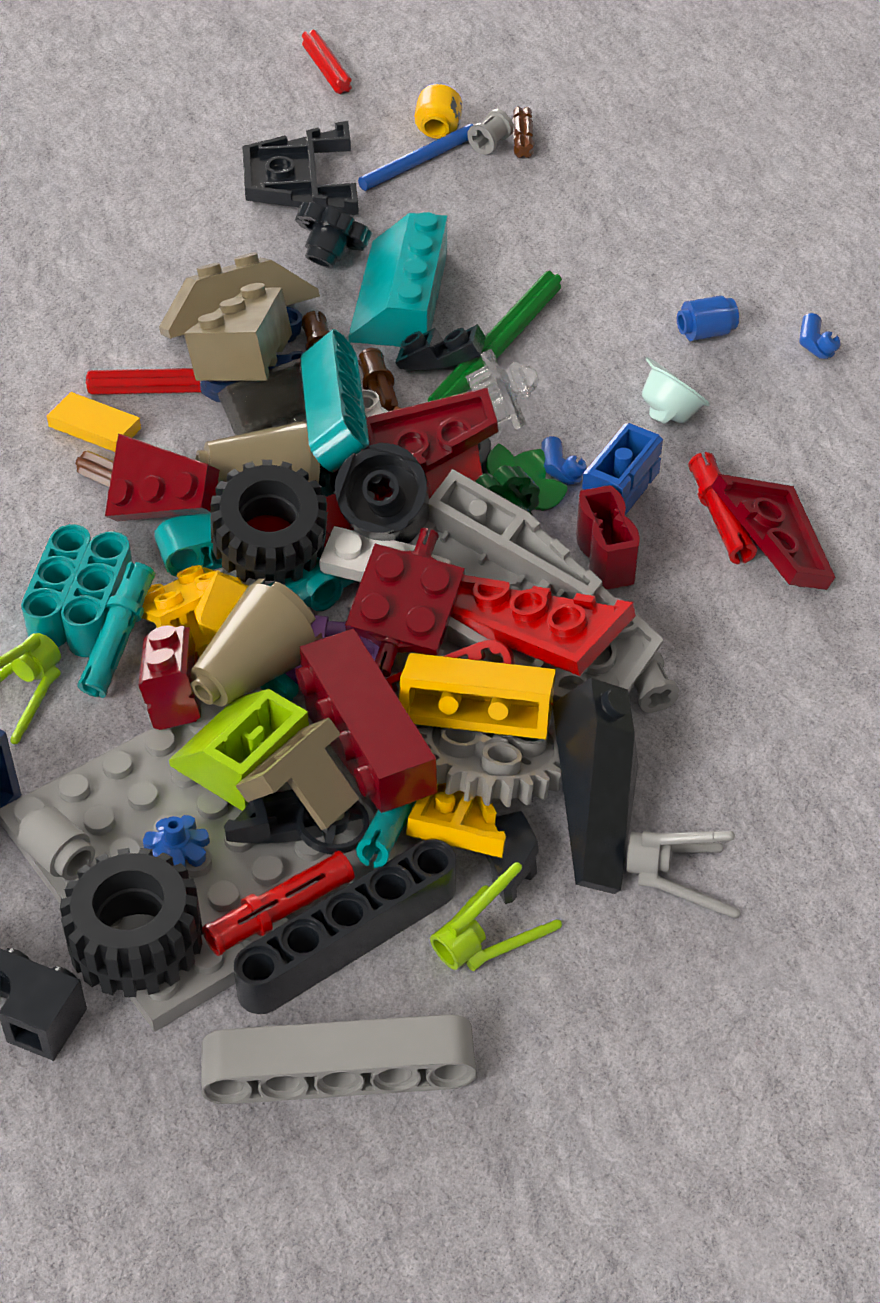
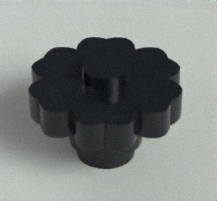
M302 202L295 218L300 227L311 231L305 244L307 248L305 257L317 265L330 269L334 267L336 261L341 260L345 248L364 251L372 235V232L366 225L354 221V218L347 213L333 207L325 208L314 202Z

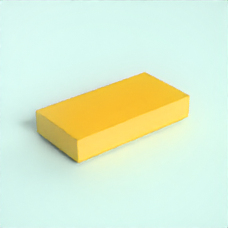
M70 392L47 415L49 427L113 452L116 450L118 433L133 438L141 429L140 417Z

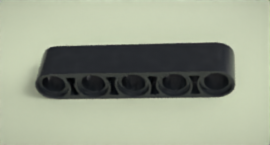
M437 839L422 841L389 860L385 865L374 869L244 947L234 960V976L237 998L240 1005L246 1011L254 1014L272 1012L446 905L456 892V853L453 848L446 842ZM345 924H353L352 926H342ZM304 950H309V951H310V952H308V953H298V952L304 951ZM258 977H265V978H267V979H264V980H262V981H254V980H253V979L258 978Z

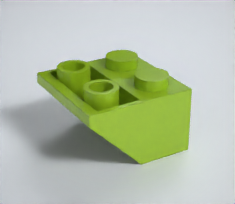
M270 689L242 696L229 703L169 759V764L172 768L243 811L249 803L235 785L300 729L309 726L308 711Z

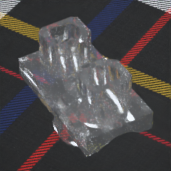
M492 349L480 354L484 367L465 376L471 391L488 388L489 395L495 393L490 398L498 424L509 419L515 430L526 425L516 397L528 399L531 396V393L539 383L536 370L532 366L514 362L509 366V370L505 371V369L499 367Z

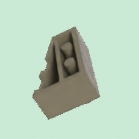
M264 283L246 285L240 289V294L234 298L222 301L219 309L213 313L201 316L198 319L199 323L184 333L196 381L268 380L270 376L268 367L276 365V352H283L292 335L282 287L265 288Z

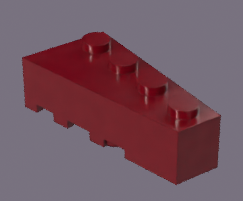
M353 628L300 646L302 667L296 669V677L300 689L305 696L308 717L313 724L330 718L338 729L340 735L329 745L356 779L364 797L368 796L380 813H384L436 794V757L355 629Z

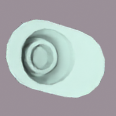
M645 358L651 366V371L642 390V397L650 406L649 415L652 419L663 424L669 420L684 423L703 405H710L703 396L683 383L666 368L651 358Z

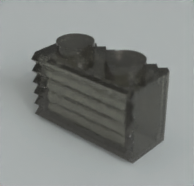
M301 358L270 369L268 380L239 381L226 386L217 393L235 435L272 428L274 425L285 421L287 424L296 421H307Z

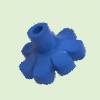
M183 815L181 818L172 816L163 818L156 823L157 832L150 831L145 833L143 846L144 848L152 849L153 856L155 857L159 856L162 852L172 856L174 865L181 863L186 868L187 860L190 865L199 867L206 860V851L202 847L207 846L210 843V839L206 829H196L194 817L189 815Z

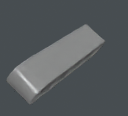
M446 1014L223 1029L207 1034L202 1040L201 1093L205 1099L217 1104L454 1089L470 1084L477 1075L472 1025L467 1018L459 1015Z

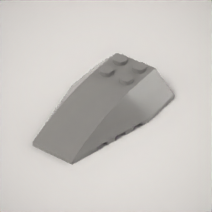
M452 469L429 499V520L424 528H428V537L431 529L439 534L432 554L449 559L452 565L465 568V575L506 581L510 583L511 589L520 591L531 589L533 586L551 589L552 596L573 599L576 593L595 596L596 603L612 606L615 605L617 600H622L619 597L617 599L613 597L602 586V581L590 569L586 571L570 556V551L557 538L553 540L540 528V522L529 512ZM419 534L412 541L411 545H416ZM354 599L347 606L349 612L351 610ZM635 613V618L581 676L512 648L510 649L514 655V665L556 669L553 698L560 699L590 677L628 689V692H630L663 644L664 639ZM451 617L438 656H444L490 639ZM490 648L484 650L486 658L482 661L504 662L502 654H493ZM468 655L463 656L461 659H468Z

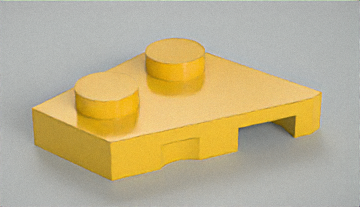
M446 783L437 785L436 794L416 801L408 817L406 835L423 840L437 839L446 842L450 846L502 858L506 835L504 831H498L495 826L496 811L492 803L486 806L480 796H475L468 802L464 801V792L460 790L448 795L445 793Z

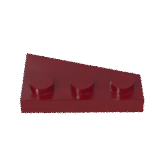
M488 388L366 417L369 446L376 443L398 445L412 453L425 473L499 432ZM388 489L385 495L391 493V489Z
M118 433L105 517L115 521H128L211 513L212 496H216L215 488L218 485L220 470L206 463Z
M718 474L711 487L789 585L827 590L836 577L794 486Z

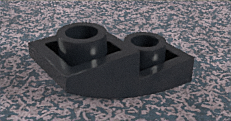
M478 324L467 330L458 328L450 332L444 340L436 328L423 334L421 331H417L407 336L401 342L395 363L399 369L432 370L458 365L481 356L486 336Z

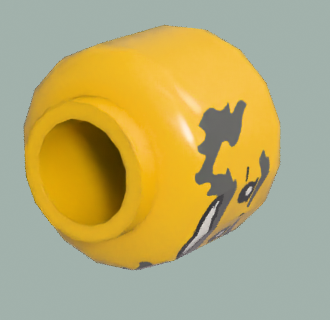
M441 84L430 85L423 89L418 97L414 113L417 128L428 137L436 139L456 131L460 124L463 102L459 93L453 88Z

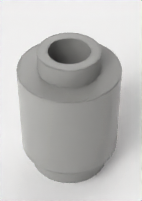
M46 806L41 809H35L29 812L21 821L18 845L54 877H63L65 880L78 878L77 871L85 864L90 866L94 859L95 849L90 845L89 836L55 807Z

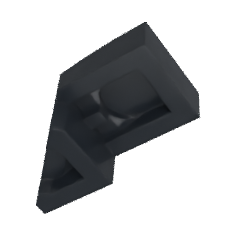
M293 789L272 793L248 802L249 804L234 821L229 819L224 825L226 841L269 844L302 841L297 831V816L299 808L303 803ZM307 811L303 816L304 827L314 838L323 837L322 830Z
M522 811L496 817L495 826L497 830L504 831L506 835L502 858L484 854L490 863L493 883L513 863L518 862L522 865V870L500 893L505 904L512 903L517 898L516 888L524 879L532 880L537 874L536 855L539 853L538 841Z

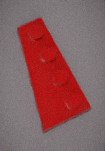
M469 575L464 577L451 615L452 618L487 639L501 641L514 650L578 676H581L636 616L634 603L629 601L617 600L615 605L612 606L596 603V598L592 595L576 593L573 599L552 596L551 589L533 586L531 589L520 591L511 589L510 583L506 581Z

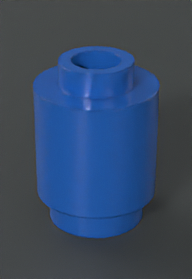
M722 295L685 301L682 304L681 310L677 313V326L679 332L685 334L689 341L727 335L730 330L736 329L739 324L737 304L733 298H725Z

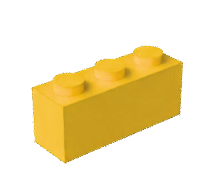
M410 653L400 677L399 700L414 724L546 739L552 715L556 669Z

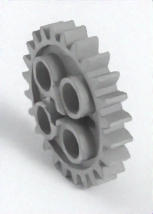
M552 717L546 739L417 724V729L436 757L437 785L446 783L445 793L448 795L460 790L464 792V801L468 802L475 796H480L486 806H489L493 798L500 799L506 807H510L512 798H518L524 804L529 805L532 794L545 800L547 799L548 790L555 792L560 790L562 777L555 726H551Z

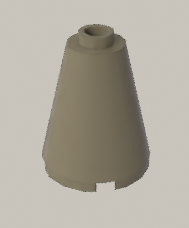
M307 421L207 441L204 444L203 450H197L195 460L220 470L218 484L220 481L227 482V474L233 469L242 472L243 464L253 461L255 466L262 465V460H272V465L281 466L282 461L291 463L293 471L297 472L302 468L309 473L308 482L316 480L319 484L320 463L310 450Z
M258 579L244 591L191 670L192 690L202 702L208 705L225 706L300 666V646L323 639L322 633L315 637L311 624L316 620L312 611L297 594L285 585L275 582L270 587L263 584L265 579Z

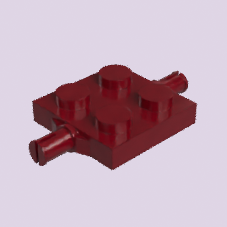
M428 528L420 529L414 551H401L380 544H374L345 623L346 631L354 628L359 637L369 639L379 647L375 662L379 669H382L384 677L391 675L398 652H416L438 656L465 577V568L437 561L431 557L436 541L439 538V534L431 529L429 537Z

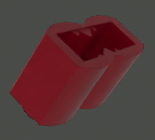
M611 485L580 490L576 530L577 544L580 550L590 558L589 569L602 581V586L606 590L635 584L640 543L638 529L625 516L626 506L624 499Z

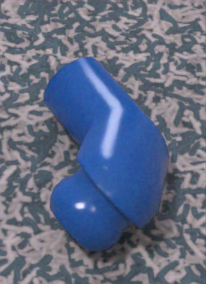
M814 313L806 314L802 318L800 345L819 359L833 357L835 351L841 345L839 337L836 336L832 339V332L826 331L821 335V317Z
M546 437L541 442V449L545 455L544 468L546 473L566 485L579 483L582 480L583 473L587 470L586 462L582 458L576 462V455H571L564 459L562 441L558 437Z

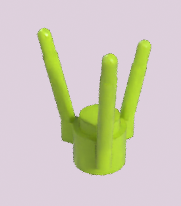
M41 633L31 634L22 644L0 656V682L13 672L27 682L41 679L10 738V742L14 745L20 742L50 685L61 675L60 670L55 666L61 659L60 650L52 639Z
M513 863L490 887L487 885L482 886L449 922L431 935L430 942L434 951L448 967L457 970L466 963L471 971H475L486 961L542 938L562 927V922L556 919L482 950L481 943L486 940V935L475 918L522 870L520 863Z

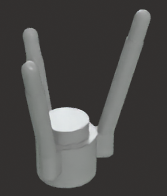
M631 832L627 856V872L639 874L638 885L656 887L732 918L740 916L739 909L658 876L659 871L669 872L672 852L719 853L723 851V845L717 842L734 840V832Z

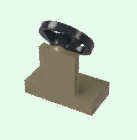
M326 718L300 729L235 786L245 800L250 802L275 793L288 782L303 803L299 808L297 816V831L301 839L318 852L332 855L339 850L345 854L355 850L358 843L363 839L369 827V815L365 807L358 801L359 797L325 750L340 735L331 719ZM307 811L319 828L326 833L325 843L311 836L304 827L303 816ZM362 820L363 829L355 839L342 844H333L334 836L343 833L348 828L349 822Z

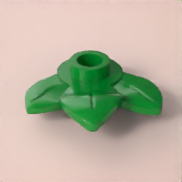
M498 443L487 457L486 468L492 476L500 467L505 465L510 467L519 466L540 489L538 496L539 505L535 508L536 510L547 511L554 508L564 498L568 489L566 485L559 481L546 479V470L544 468L545 455L542 449L524 451L514 457L506 447Z

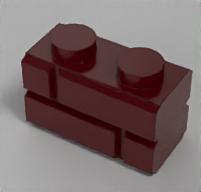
M161 626L152 630L143 639L138 686L144 703L148 704L147 711L152 726L155 729L162 730L196 722L201 717L202 701L195 695L191 687L193 682L191 670L198 661L199 655L195 651L196 645L190 627Z

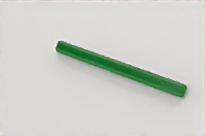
M546 271L486 335L481 356L459 364L429 396L428 402L466 393L561 289V276L559 274L554 275L551 271Z

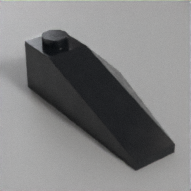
M590 677L552 703L575 884L616 894L622 888L638 771L635 731L628 689Z

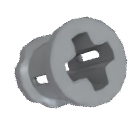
M491 110L482 123H476L469 128L468 140L472 148L483 155L491 153L495 150L497 142L506 140L513 133L514 125L512 119L503 110Z
M658 651L634 684L639 693L638 704L641 710L647 713L665 710L673 705L679 697V688L673 680L668 679L663 669L664 659Z

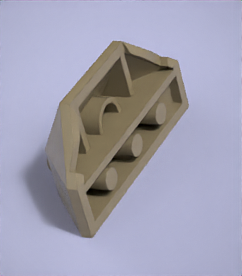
M257 253L235 257L234 265L221 268L220 263L204 265L196 268L198 275L187 277L159 326L160 334L170 339L184 335L186 331L199 323L198 319L201 316L213 313L220 308L222 301L234 298L241 293L240 289L249 284L264 283L265 288L282 287L286 306L320 297L319 290L275 261L261 257L258 258Z

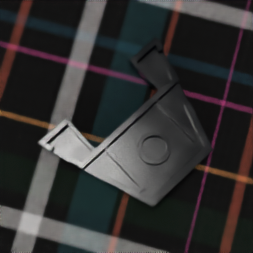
M348 121L335 123L334 130L322 133L319 127L306 130V137L290 141L284 135L242 146L246 201L300 208L302 202H314L325 208L333 207L349 215H359L356 183L317 185L314 153L351 151Z

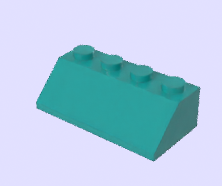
M430 212L408 213L372 241L348 335L350 343L401 347V342L410 334L421 331L423 334L432 329L447 257V215H435Z

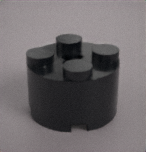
M390 443L368 446L369 448L348 457L339 469L335 481V495L338 506L350 528L360 535L373 540H395L408 544L414 540L420 529L424 528L429 520L428 503L432 497L430 484L422 466L408 450ZM391 489L393 493L391 497H385L383 501H378L377 494L385 495L387 490Z

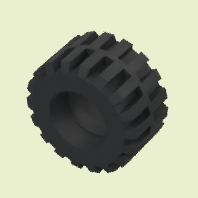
M262 460V465L255 466L252 461L243 464L242 472L236 469L230 471L227 474V482H219L215 488L216 496H212L211 543H213V552L216 559H222V567L228 573L236 570V577L245 583L251 578L255 579V581L265 579L264 585L265 581H274V583L279 582L285 585L286 578L290 577L295 582L303 578V569L309 572L313 570L317 563V557L321 558L324 551L328 512L326 497L321 495V486L316 480L308 482V472L302 468L295 472L292 470V464L282 461L281 466L272 465V460ZM273 515L283 518L291 525L279 531L265 532L251 527L247 522L258 516Z
M129 848L118 849V855L108 857L105 853L95 858L96 864L90 867L85 864L77 871L79 880H69L64 889L66 898L61 899L60 903L61 923L72 965L77 973L82 972L84 982L91 987L100 983L102 993L112 996L117 990H123L124 997H136L137 991L146 989L148 995L160 992L159 985L164 982L170 986L180 980L179 971L189 972L195 964L194 954H200L203 945L201 935H203L197 888L194 879H189L188 870L181 863L174 865L173 857L162 852L159 856L155 857L153 856L152 849L140 848L138 853H130ZM144 914L155 917L149 923L134 929L123 930L111 927L118 920L131 915Z

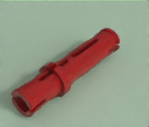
M705 452V458L708 462L706 465L702 454L698 453L688 463L689 470L692 472L699 487L698 498L704 506L708 507L726 547L730 561L734 564H740L737 554L739 551L743 563H747L756 556V545L752 542L748 532L711 487L718 474H721L715 456L710 452Z
M338 850L332 856L292 876L259 896L250 894L241 899V906L215 921L203 925L202 932L208 946L215 955L220 956L226 950L255 934L259 936L268 934L272 931L274 923L313 903L341 885L353 881L355 875L349 860ZM315 881H318V882H316L315 884L309 886L308 888H306V889L300 891L299 893L293 895L292 897L287 898V897H289L290 895L296 893L297 891H299V890L305 888L306 886H308V885L314 883Z

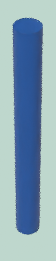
M468 124L359 177L358 183L360 188L367 191L469 141L468 130L473 124Z

